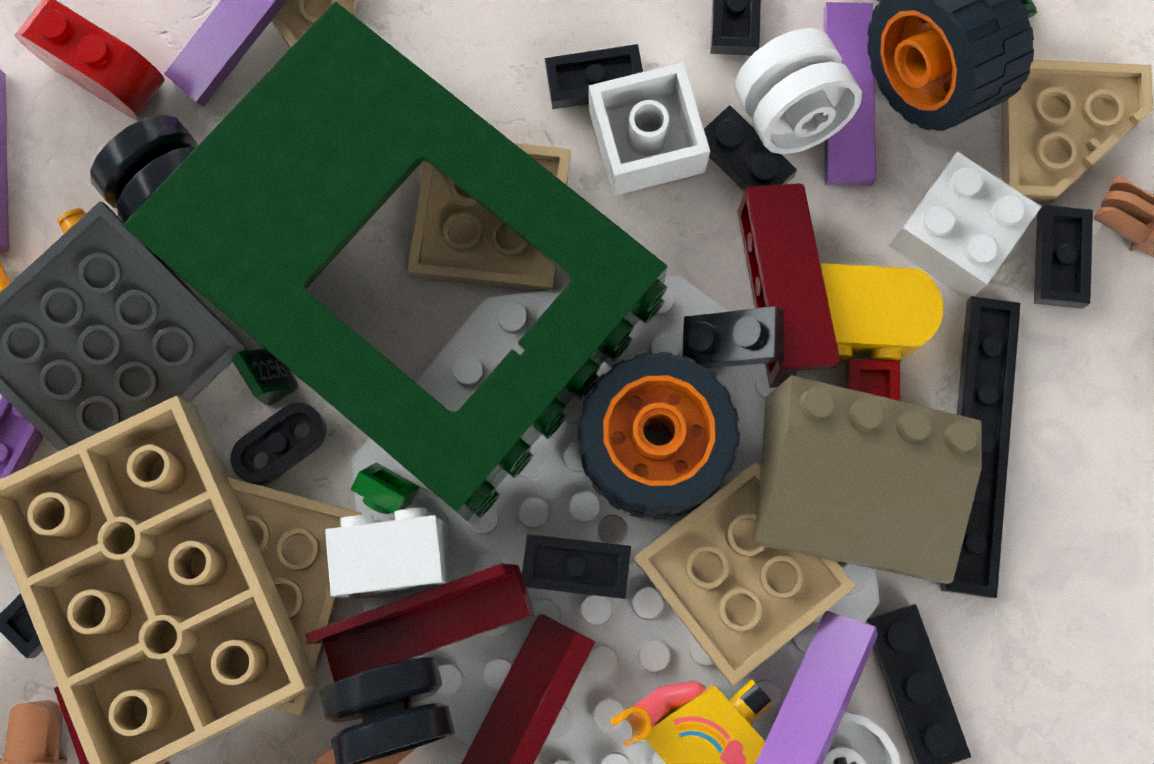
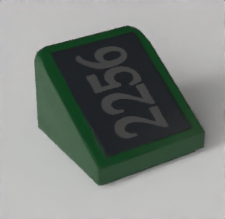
M265 348L240 351L232 355V362L253 396L263 404L271 406L298 388V383L291 371Z

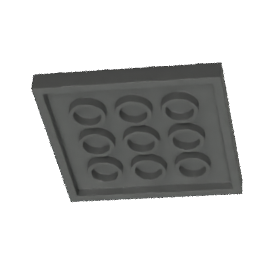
M101 201L0 292V394L59 451L175 396H179L190 403L233 363L232 355L248 349L161 259L122 226L124 222Z

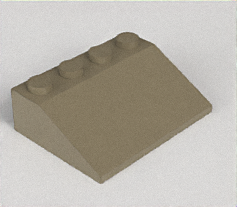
M791 375L771 392L765 401L755 544L944 584L953 582L982 469L981 420Z

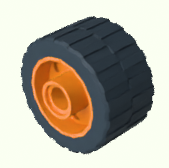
M880 0V3L875 6L871 22H869L867 49L871 61L870 67L882 95L887 98L889 105L896 112H899L906 121L928 131L931 129L944 131L951 127L953 128L1008 100L1027 81L1030 74V65L1034 58L1033 28L1030 26L1029 14L1025 5L1022 4L1021 0Z
M660 352L659 354L642 353L635 355L632 359L622 360L613 365L609 372L605 375L602 374L594 383V388L590 394H587L584 400L582 416L579 417V454H581L585 475L590 478L595 491L606 498L614 508L622 509L631 513V516L638 518L666 519L668 516L685 514L696 505L700 506L725 480V476L732 469L736 459V448L739 446L740 432H738L737 425L739 417L725 385L722 386L713 372L708 368L701 367L695 360L686 356L684 358L674 356L668 352ZM649 430L662 431L668 437L669 443L663 446H656L645 438L644 433Z

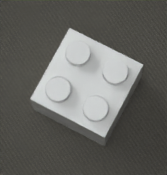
M684 62L589 85V113L613 196L705 173L710 148Z
M957 151L889 246L966 299H969L988 285L1041 206Z
M427 508L398 510L394 512L395 520L385 522L373 520V515H355L340 518L341 527L325 529L331 596L352 600L428 590L453 581L448 525L433 513H427Z

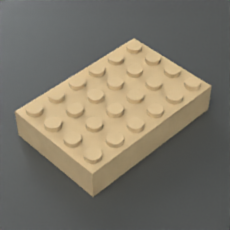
M175 396L0 479V543L89 764H164L319 686L196 406L179 396Z

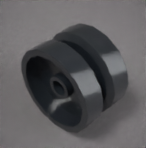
M168 115L147 117L126 127L103 147L96 156L90 170L91 184L113 208H117L118 217L125 223L198 146V143L177 117Z
M435 657L381 665L359 672L319 690L326 720L339 723L362 719V723L337 732L331 739L336 764H364L418 748L455 734L447 705L431 703L417 707L412 706V703L434 695L442 686Z

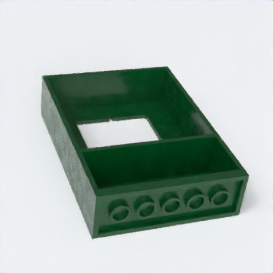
M336 1L122 225L167 266L466 521L473 514L481 518L488 512L500 496L496 491L497 486L508 474L516 478L524 470L534 456L530 452L532 445L541 435L549 439L558 430L567 417L563 413L567 404L574 396L582 400L593 389L594 383L600 377L596 374L600 366L607 358L615 362L632 341L629 335L639 320L647 324L657 314L665 302L662 296L668 288L664 284L668 265ZM423 161L430 163L571 279L569 284L517 342L524 349V352L519 355L511 349L462 407L455 412L446 409L307 292V288Z

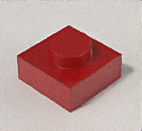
M849 359L846 363V388L901 401L900 361Z

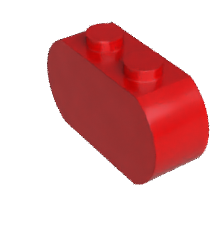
M41 0L15 33V37L22 45L53 70L133 119L138 118L165 82L163 75L135 49L56 0Z

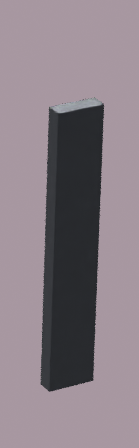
M971 296L966 302L956 415L981 420L982 469L954 579L949 584L941 583V591L991 599L997 598L1021 303Z

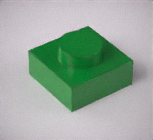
M376 462L358 472L350 490L364 497V504L372 510L382 514H394L395 511L403 510L413 503L420 486Z

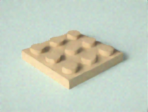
M514 143L567 185L571 149ZM423 162L407 268L410 277L532 291L554 290L556 265L430 163Z
M757 462L633 557L636 564L731 686L738 683L857 587L837 561L755 544L761 467Z

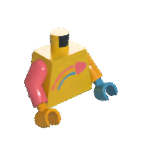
M752 679L729 700L713 684L705 687L699 682L688 681L659 686L635 704L634 707L614 715L610 723L611 726H614L623 720L628 721L632 727V736L624 741L623 745L630 746L645 739L666 764H755L765 744V740L751 724L773 702Z

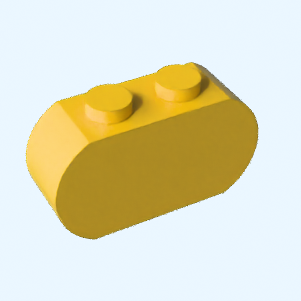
M820 263L840 361L852 359V354L871 355V360H898L901 362L902 357H908L913 354L938 330L943 318V299L936 283L918 268Z

